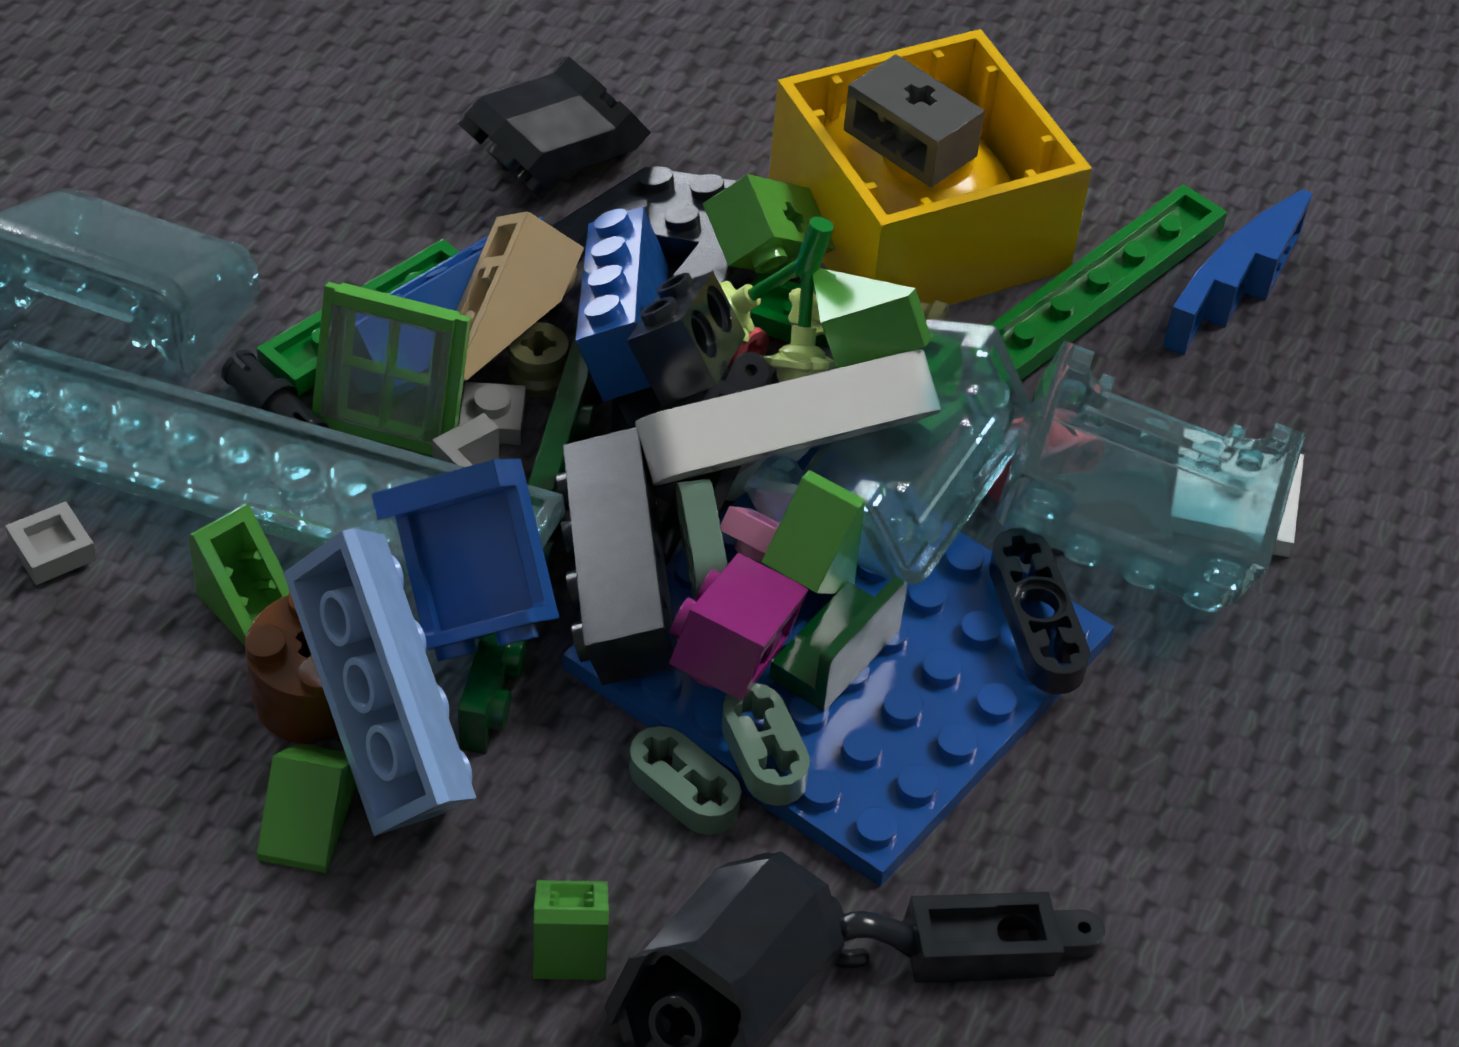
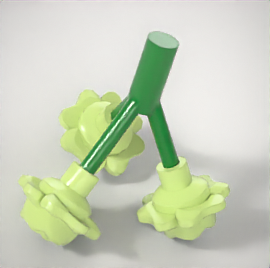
M813 217L810 219L797 260L755 286L746 284L736 290L729 281L719 282L746 333L741 342V345L749 342V334L755 330V326L750 318V311L759 306L760 298L794 276L801 278V288L793 289L789 293V300L792 304V309L788 316L789 323L792 325L791 343L780 348L779 353L775 355L763 356L768 366L776 369L779 382L837 369L835 361L827 357L821 348L815 346L816 336L825 335L820 321L813 274L820 269L834 228L832 222L823 217Z

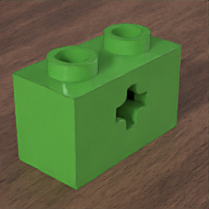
M750 174L745 175L703 203L728 266L754 270L756 273L767 272L774 274L797 260L810 219L822 217L810 188ZM831 237L824 255L835 249Z

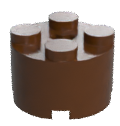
M289 591L288 596L278 599L259 613L245 636L250 691L256 713L261 723L269 731L285 740L301 744H316V739L338 736V741H340V736Z

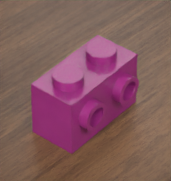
M737 553L721 573L714 569L708 573L695 600L688 597L682 604L670 629V634L679 639L669 664L688 673L697 683L717 688L742 701L788 641L809 588Z

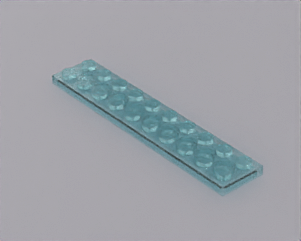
M10 339L0 351V455L215 519H219L235 509L249 504L264 533L316 549L341 531L351 528L384 534L391 555L398 560L403 574L407 576L409 574L396 520H377L371 493L464 468V466ZM527 484L543 548L565 514L563 494Z

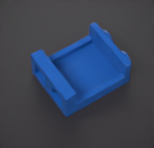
M492 459L371 493L377 520H396L420 624L426 638V651L435 650L437 662L476 653L475 639L496 634L498 646L539 637L536 627L537 623L559 618L521 459Z

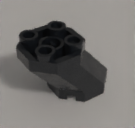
M569 56L564 57L550 74L477 97L456 122L480 145L489 138L491 141L484 149L508 171L510 170L514 174L521 167L522 170L516 177L540 199L548 191H551L565 174L636 150L651 134L647 127L621 101L617 102L596 78Z
M783 852L757 854L747 859L728 862L715 869L649 945L640 953L630 957L625 964L605 1004L609 1024L611 1026L618 1022L623 1043L616 1047H768L806 1000L820 992L845 946L841 933V928L845 921L841 903L831 895L829 885Z

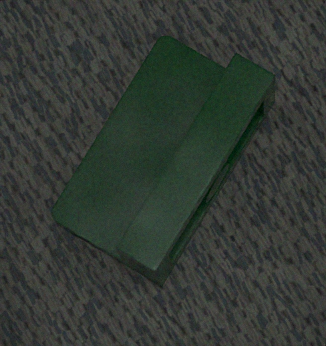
M895 575L875 597L847 582L771 661L769 678L824 712L900 631L908 582Z

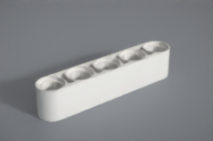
M921 349L667 409L637 420L635 424L653 485H662L904 425L930 417L942 410L925 352Z

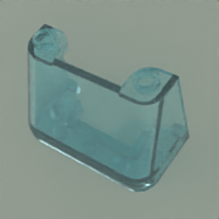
M62 188L0 211V318L5 319L17 305L28 308L40 293L128 322L130 323L133 345L144 349L150 342L166 359V363L162 366V373L187 383L193 380L260 294L259 272L250 252L242 245L88 195L81 191Z
M926 319L932 340L925 347L916 350L922 349L925 352L942 411L915 422L824 444L803 471L792 458L780 455L768 457L760 464L744 485L757 511L780 523L802 477L810 470L866 500L858 565L889 580L896 575L908 582V584L915 585L923 582L930 575L1022 444L1029 430L1031 421L1029 398L997 326Z

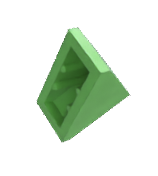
M823 268L818 269L813 274L821 325L837 369L920 349L932 340L916 288Z
M809 470L802 477L761 563L816 593L837 594L847 582L854 585L866 500Z
M249 504L235 509L188 535L196 594L244 646L245 636L259 613L278 599L288 596L289 588L283 574L284 571Z
M297 743L273 755L257 850L258 860L317 872H327L356 789V783L344 751Z
M537 880L534 904L533 979L606 980L609 922L608 881Z

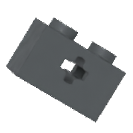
M895 54L849 84L843 130L932 188L977 157L985 110Z

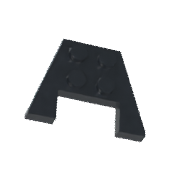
M662 166L644 167L558 221L552 227L584 247L578 261L579 263L585 256L589 223L594 222L600 215L613 209L629 211L644 206L663 254L686 259L674 273L673 277L688 272L691 278H695L713 270L718 281L725 282L728 281L729 274H733L734 267L728 266L703 203L735 183L736 180L723 179L715 174L697 175L677 172Z

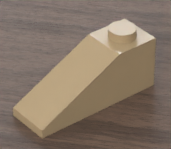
M528 211L496 218L456 311L462 312L461 315L472 317L464 380H468L560 303L563 296L571 290L577 279L578 269L576 266L584 247Z

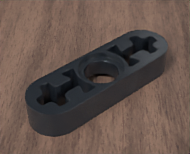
M1026 528L1005 530L994 540L989 573L1026 675L1034 686L1044 692L1051 694L1070 693L1079 688L1084 681L1090 649L1049 543L1039 533ZM1020 561L1023 564H1030L1028 578L1023 580L1024 571ZM1029 601H1041L1051 606L1056 614L1049 618H1035L1028 615L1021 605ZM1055 639L1053 649L1058 661L1068 665H1059L1054 657H1047L1050 641Z

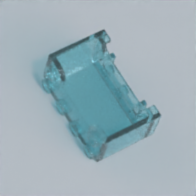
M1064 341L1037 383L996 508L995 517L998 522L1004 526V531L1012 528H1026L1035 534L1042 535L1051 547L1063 551L1064 555L1073 562L1086 566L1100 565L1123 574L1124 578L1135 586L1146 589L1159 588L1183 597L1187 605L1197 610L1215 612L1220 610L1221 607L1230 606L1235 603L1269 568L1306 434L1275 423L1271 427L1268 437L1247 439L1244 438L1246 428L1234 424L1223 437L1111 393L1115 377L1103 373L1100 379L1097 380L1090 370L1095 352Z

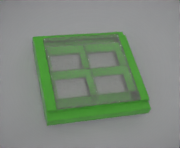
M328 282L324 286L312 412L320 419H323L329 425L330 430L433 456L432 440L458 427L472 317L461 315L462 312L347 283L340 285Z

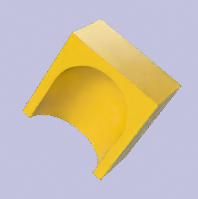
M981 29L778 79L769 179L810 188L821 216L831 221L834 226L831 239L835 249L824 255L822 260L828 270L916 288L920 302L930 304L937 300L951 305L1060 274L1072 265L1092 167ZM895 54L985 110L977 157L932 188L843 130L849 84Z

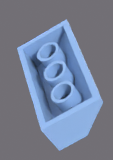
M357 528L343 530L283 572L369 824L373 835L377 836L445 814L476 799V795L472 786L471 765L466 755L460 751L449 721V703L444 691L435 681L426 655L425 634L420 624L413 618L403 589L404 577L398 560L391 555L384 534Z

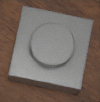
M465 382L459 426L485 413L499 427V444L521 445L526 404V386Z
M66 501L5 526L10 546L35 585L97 560L93 541Z

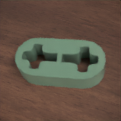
M710 479L676 483L677 515L689 583L694 599H696L698 591L708 573L712 569L721 573L727 566L717 505Z
M755 683L742 701L727 694L722 708V734L747 789L754 798L769 805H788L797 801L806 790L810 759L783 699L774 689L759 683ZM751 712L756 719H764L763 731L758 732L750 716H741V714ZM772 755L777 768L781 772L789 771V775L779 777L775 769H766L767 756Z
M649 727L639 732L632 740L629 771L631 779L641 790L682 824L696 833L706 835L719 834L733 826L738 819L741 788L739 781L730 771L684 734L670 727ZM652 755L660 760L669 755L672 757V767L661 760L651 765L648 763V756ZM698 793L706 799H711L716 795L721 796V806L712 801L706 802L702 806L697 804Z

